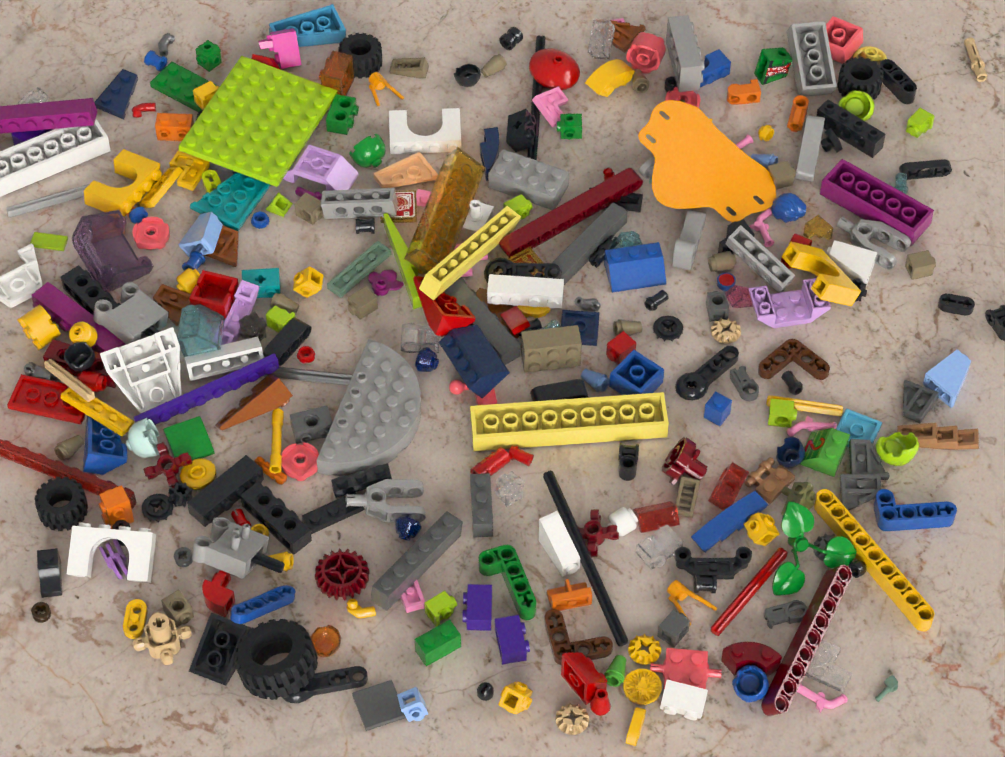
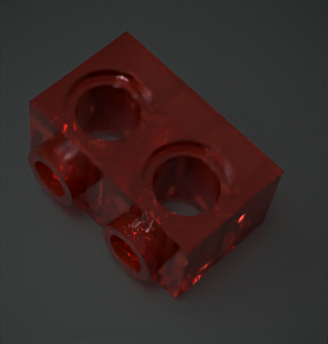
M732 462L723 470L708 501L723 511L734 503L749 472Z

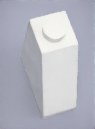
M834 240L832 247H828L826 254L850 279H860L863 284H868L875 265L877 252Z
M555 511L540 518V544L562 577L575 573L580 569V556L559 513Z

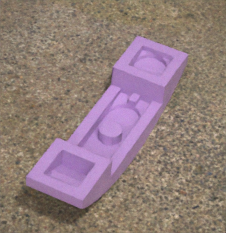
M244 280L241 281L234 295L235 301L221 329H217L210 343L211 347L236 342L252 312L259 291L258 285Z

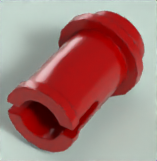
M511 446L508 452L510 460L515 459L527 466H530L534 458L533 454L519 449V446Z
M235 509L238 514L237 516L235 511H232L231 516L235 524L240 526L249 524L251 526L242 509Z

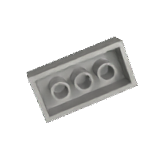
M689 15L668 17L666 45L679 92L700 90V83H703L702 71L704 70V61L700 59L701 50L700 47H697V35H694V24L690 22Z
M825 21L791 24L787 30V38L792 57L797 94L805 97L832 94L837 84Z
M505 149L502 150L488 173V188L513 197L522 194L531 203L550 210L557 207L569 186V171Z

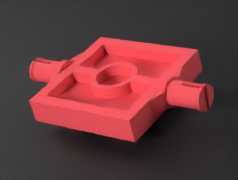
M666 648V659L663 664L651 663L650 666L651 671L662 673L664 689L667 680L706 689L708 677L721 678L722 669H709L708 651Z

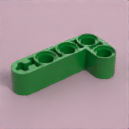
M502 545L481 552L478 557L479 572L484 576L501 573L519 617L523 620L533 619L536 615V598L515 548L511 545Z

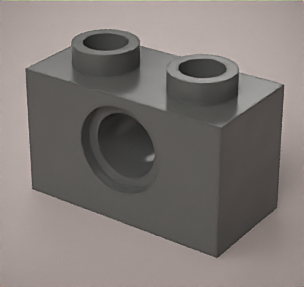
M328 406L290 414L291 428L297 444L326 438L333 423Z

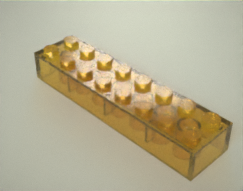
M459 147L449 153L443 161L404 258L425 274L454 251L470 210L469 203L474 199L485 171L483 165Z

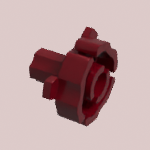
M683 437L678 441L665 459L667 464L664 463L662 466V472L671 477L669 483L675 485L683 473H686L693 479L701 480L707 472L708 466L697 460L701 451L696 449V443L687 437Z

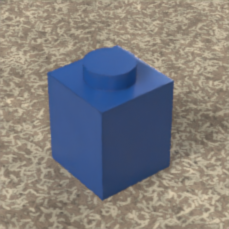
M715 391L705 404L704 418L721 426L730 415L732 400Z

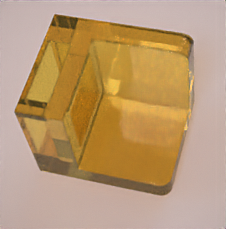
M817 215L805 223L803 235L808 239L816 235L818 238L825 237L827 240L832 239L834 228L821 216Z

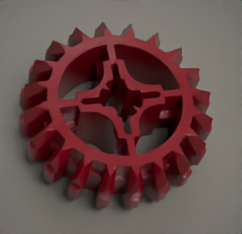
M340 548L336 553L331 550L330 556L324 554L323 559H319L318 566L315 568L317 587L321 588L322 594L327 593L328 598L334 595L336 601L339 597H342L345 601L347 596L353 599L354 593L360 595L361 589H365L366 583L369 581L370 571L368 563L363 559L362 555L357 556L356 551L350 553L348 548L345 552H342ZM341 570H343V579L341 578Z

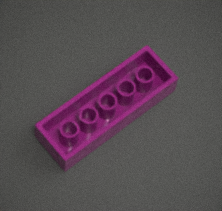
M841 159L822 179L820 195L864 220L883 222L910 238V246L931 225L933 209L844 159Z

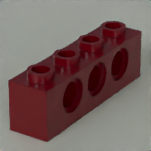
M53 339L43 355L44 362L52 359L70 374L77 377L82 371H74L64 360V353L71 344ZM94 351L95 361L86 370L102 373L107 377L106 387L116 388L117 384L106 372L100 353Z

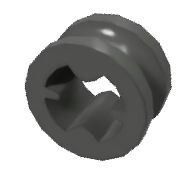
M181 547L175 551L174 559L176 564L180 567H187L192 564V552L189 548ZM181 555H183V557L184 555H187L186 559L183 558V560H180Z

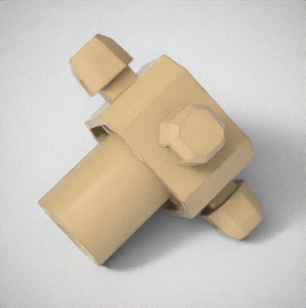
M158 611L152 613L144 627L146 637L135 638L133 644L136 651L145 650L148 647L151 657L155 659L161 658L164 665H170L174 660L173 655L177 654L181 649L179 639H188L192 634L190 626H181L179 629H176L175 621Z

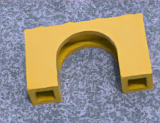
M125 149L114 158V171L116 174L132 179L135 182L126 187L115 188L93 180L84 189V202L86 205L121 219L131 211L132 207L141 200L146 192L150 191L151 187L162 176L160 163Z
M790 242L781 256L790 267L805 270L818 276L810 289L821 300L852 306L861 293V290L820 248Z

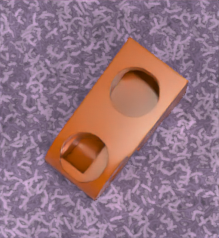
M757 79L750 80L749 84H731L728 87L727 101L730 104L760 102L761 90Z

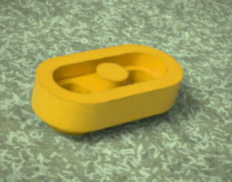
M134 599L126 606L123 631L125 636L130 639L138 638L144 633L148 610L143 600Z

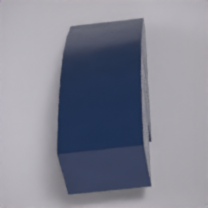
M498 127L484 129V142L480 143V157L486 181H488V173L499 157Z

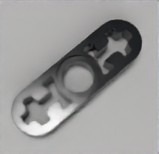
M941 159L907 162L899 167L902 179L910 180L944 177L952 172V167L949 160Z

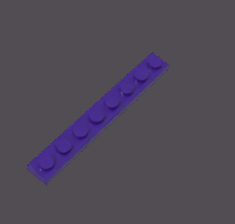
M275 353L134 416V421L136 423L147 418V420H152L155 425L166 422L178 414L186 413L191 408L204 405L213 398H219L224 393L237 390L246 383L255 382L266 374L274 373L279 369L278 359Z

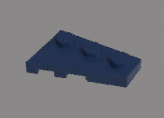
M122 69L94 102L96 108L124 120L131 95H133L138 81L137 74Z

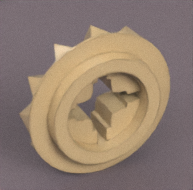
M720 318L719 321H714V324L711 326V335L720 343H733L741 335V326L737 324L736 320L731 321L730 318Z
M569 703L566 706L562 705L556 713V725L566 734H580L588 727L589 715L586 708H582L579 704L573 705ZM570 713L574 714V717H578L575 718L574 725L571 719H567L570 717Z

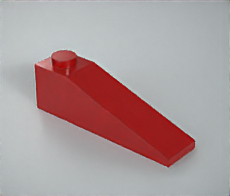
M414 276L413 281L428 325L435 335L443 337L452 329L466 327L475 322L476 318L469 308L456 303L457 298L443 292L436 299L432 300L419 289L424 277Z

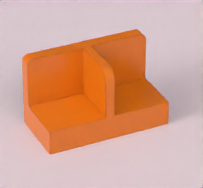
M565 579V586L547 590L551 609L562 611L592 604L591 587L587 588L585 582L570 585L569 579Z

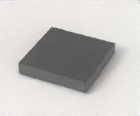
M392 680L352 693L366 731L406 718L405 714L401 711Z

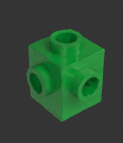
M207 40L195 49L197 64L210 72L222 63L221 50L217 44Z
M560 114V121H557V132H560L561 139H582V114Z

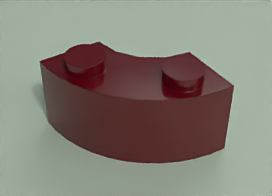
M738 642L723 648L721 662L734 676L739 669L747 665H754L760 668L768 677L778 670L782 656L771 647L761 643Z

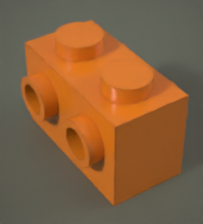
M157 113L155 123L157 140L182 141L194 124L193 114Z
M122 485L99 494L101 503H98L105 525L109 524L112 529L113 524L118 520H125L129 524L134 522L130 500Z

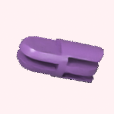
M114 539L112 541L118 551L117 553L109 542L105 544L110 554L109 557L102 546L99 547V550L108 568L113 569L118 579L121 580L123 576L119 567H121L126 577L128 574V568L125 564L126 556L118 540Z

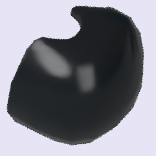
M465 64L456 68V72L453 74L459 85L472 87L479 81L481 71L476 65Z
M77 342L67 348L64 353V360L74 371H85L94 363L95 353L86 342Z

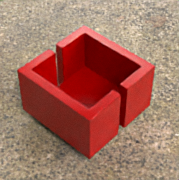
M202 270L197 286L195 285L189 297L191 312L225 320L235 301L234 295L239 287L238 278Z

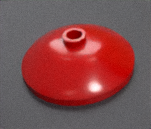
M553 48L539 50L532 55L529 62V70L532 77L539 84L549 89L559 87L561 90L569 89L577 83L580 77V68L577 62L562 50Z

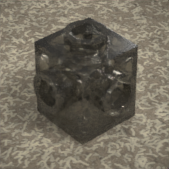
M256 312L246 315L239 320L240 328L238 331L243 339L258 337L259 341L267 338L265 328L267 324L264 318L259 317Z

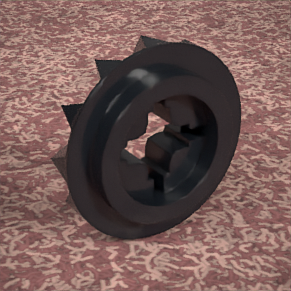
M662 316L654 322L653 333L657 335V339L662 338L664 342L666 340L673 341L674 339H679L680 335L683 334V324L674 316Z
M153 494L147 497L142 504L144 518H148L150 522L154 520L158 523L160 520H167V517L172 515L173 501H168L169 497L164 494ZM161 506L162 510L155 512L154 507L158 508Z

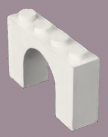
M460 108L442 109L441 129L435 134L420 136L409 130L407 126V110L389 111L390 154L461 152Z
M79 523V526H72L67 575L91 578L93 557L97 547L104 541L118 539L126 545L129 551L127 580L151 583L156 534L151 533V529L139 528V531H131V527L119 526V530L111 529L110 525L99 524V528H94L89 523Z

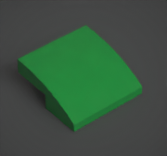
M200 416L163 429L174 458L188 452L192 460L202 459L215 454Z

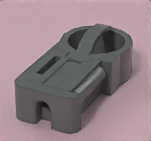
M741 366L738 370L735 368L731 369L730 379L739 392L740 397L745 401L756 400L759 395V386L754 379L749 378L746 373V367ZM748 389H753L755 392L749 393Z
M793 600L785 604L766 608L764 618L768 620L767 625L770 629L774 625L789 622V624L800 623L807 611V606L802 601ZM802 609L804 612L800 616L791 614L792 611Z

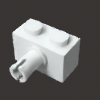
M472 200L469 203L470 207H467L464 220H461L458 230L460 231L461 239L467 240L494 217V206L481 203L479 200Z

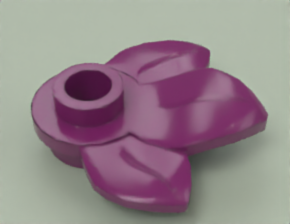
M384 270L381 274L373 271L368 276V281L372 284V290L378 296L388 294L389 290H399L404 285L403 282L396 280L397 273L394 270Z

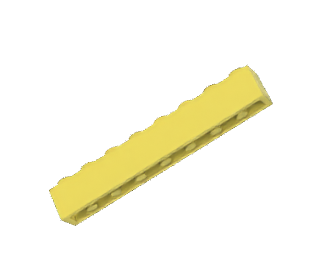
M506 206L425 275L419 289L432 300L436 299L494 249L503 237L512 233L521 216Z

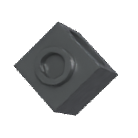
M726 291L707 292L706 307L709 322L719 321L720 318L728 319L729 305Z
M673 609L659 625L657 637L675 647L689 631L690 620L684 614L678 613Z

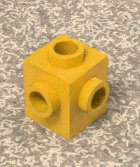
M310 266L294 276L293 290L305 298L316 294L322 289L323 274Z
M757 512L751 515L744 524L748 537L755 544L767 546L780 534L774 525V519L768 514Z
M513 682L503 688L498 705L505 708L508 712L517 715L530 707L532 703V698L530 697L533 691L528 689V686L522 682Z

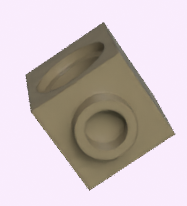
M306 192L294 204L296 216L312 225L324 215L321 201Z
M179 589L161 600L164 612L170 619L175 621L176 627L188 623L194 617L192 606Z

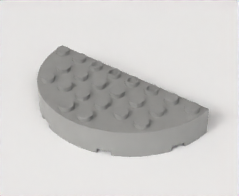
M368 339L318 455V473L344 476L343 474L356 473L389 463L397 457L398 453L406 449L413 440L421 419L419 383L408 362L388 346Z

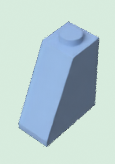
M212 212L200 214L178 245L189 258L192 251H197L202 255L212 254L223 224Z
M958 349L925 374L923 385L926 388L939 392L938 398L952 408L968 374L971 360Z

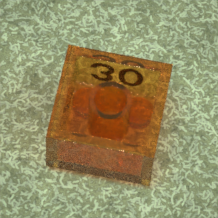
M332 51L330 57L326 59L324 69H321L319 73L321 85L337 90L338 95L346 96L354 81L353 55Z

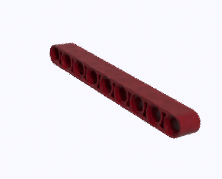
M627 168L503 237L499 242V246L509 259H515L610 206L611 203L619 201L622 196L624 197L635 192L643 185V180L633 168Z
M840 565L825 572L769 686L768 692L764 696L761 707L765 715L774 716L788 711L851 581L852 572L848 566Z

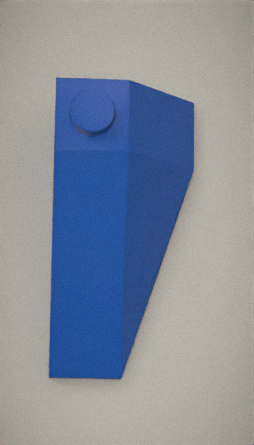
M88 415L83 472L104 475L127 463V446L125 443H122L120 435Z

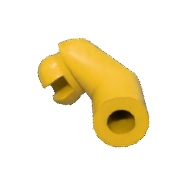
M349 599L347 601L346 608L348 612L356 618L376 616L374 606L362 608L358 605L356 599Z

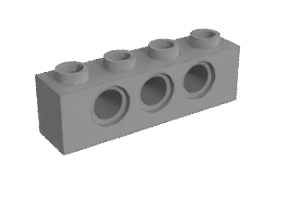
M395 188L329 190L322 192L321 207L325 219L383 217L385 213H388L389 216H396L398 200Z
M741 225L728 237L726 245L778 293L782 292L793 281L795 275Z

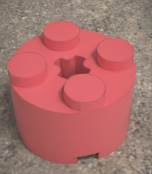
M640 32L634 38L627 52L628 63L630 61L634 70L640 69L645 74L651 73L653 70L656 71L666 52L664 39L650 33Z

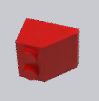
M582 652L562 654L561 676L585 705L591 703L596 690L601 688L606 690V677L595 669L593 661L589 657L586 658Z

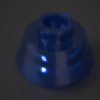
M429 347L422 348L415 361V367L419 372H431L439 364L437 354Z
M398 517L395 520L396 533L403 540L410 541L422 529L420 522L408 517Z

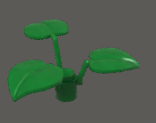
M787 502L781 521L782 531L785 535L789 536L788 544L792 547L791 552L794 555L795 566L791 562H785L778 567L772 583L774 595L794 594L803 587L805 574L798 569L800 564L797 551L803 552L810 547L825 554L823 562L829 568L840 565L848 566L856 557L857 551L853 544L843 536L831 538L827 542L826 550L808 542V539L804 537V533L813 529L814 517L806 507L796 502Z

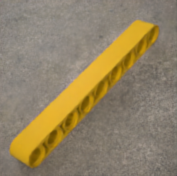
M828 489L819 490L814 503L815 511L836 536H843L851 541L857 551L855 558L866 564L867 572L912 625L919 631L929 630L935 615L933 608L839 499Z

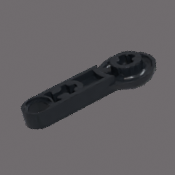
M501 257L491 260L484 270V278L487 283L489 281V274L496 275L495 272H498L499 269L503 272L499 275L561 279L562 277L561 269L553 263H514ZM535 269H537L538 272H544V277L542 273H536L535 276H533L531 272H534ZM551 269L558 270L555 277L548 276Z
M726 346L695 372L681 375L675 384L677 394L683 399L691 401L702 398L707 393L709 385L738 361V349L734 346ZM731 352L735 357L728 358L725 354Z
M354 666L315 673L313 678L308 680L309 683L299 689V692L296 694L291 693L289 697L283 699L290 703H301L315 695L359 688L368 681L367 671L364 667ZM355 673H362L364 675V678L359 681L354 680L352 677ZM346 675H349V682H347ZM339 677L340 683H336L335 678Z

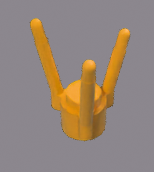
M374 72L370 75L369 89L372 91L377 106H380L375 89L382 90L385 86L400 99H404L379 72Z
M678 580L673 581L667 588V592L670 594L668 599L674 604L678 612L685 616L686 614L677 600L683 601L688 595L711 609L717 610L716 606L689 590Z

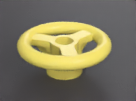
M872 46L861 47L853 54V58L856 57L858 59L860 55L864 59H871L870 61L887 59L882 50Z

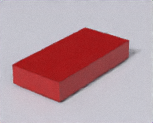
M517 306L500 314L513 335L530 327L528 320Z

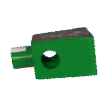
M783 47L762 49L754 74L762 85L782 79L788 75L790 66H792V57Z

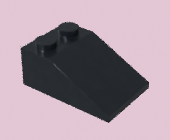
M211 613L189 672L227 686L236 670L234 665L236 646L238 643H241L240 639L242 636L247 635L248 630L252 627L234 623L228 618Z

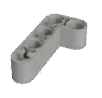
M807 115L795 176L797 180L813 182L824 128V117Z
M688 210L680 238L677 239L675 244L673 267L691 271L705 225L706 213Z

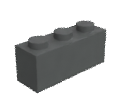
M490 473L470 474L473 538L493 537Z

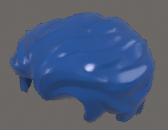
M784 193L773 201L771 209L776 219H781L788 223L796 221L805 215L806 204L797 195Z
M747 665L737 671V676L732 681L735 693L746 702H755L764 698L769 689L766 674L754 665Z

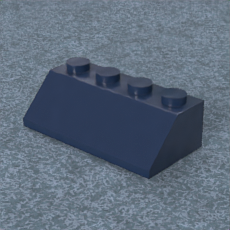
M478 325L452 329L439 341V344L469 390L481 398H484L510 373Z

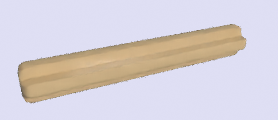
M49 359L44 362L45 369L86 401L90 402L92 399H95L94 391L54 360Z

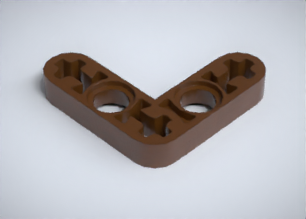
M796 339L786 340L762 360L758 368V374L763 379H771L792 361L818 380L826 379L830 371V366L826 361ZM782 356L785 360L779 362L775 360V357ZM807 356L810 357L812 360L810 362H805L802 360V357Z
M551 609L546 612L545 627L552 654L557 664L562 665V655H560V652L568 653L573 649L574 652H578L577 650L581 647H586L589 650L584 656L586 658L589 657L591 660L611 655L613 642L610 638L601 636L570 642L562 613L557 609ZM551 617L557 620V627H554ZM560 633L564 636V639L557 641L553 639V635ZM604 644V646L607 647V649L603 650V648L600 647V645Z

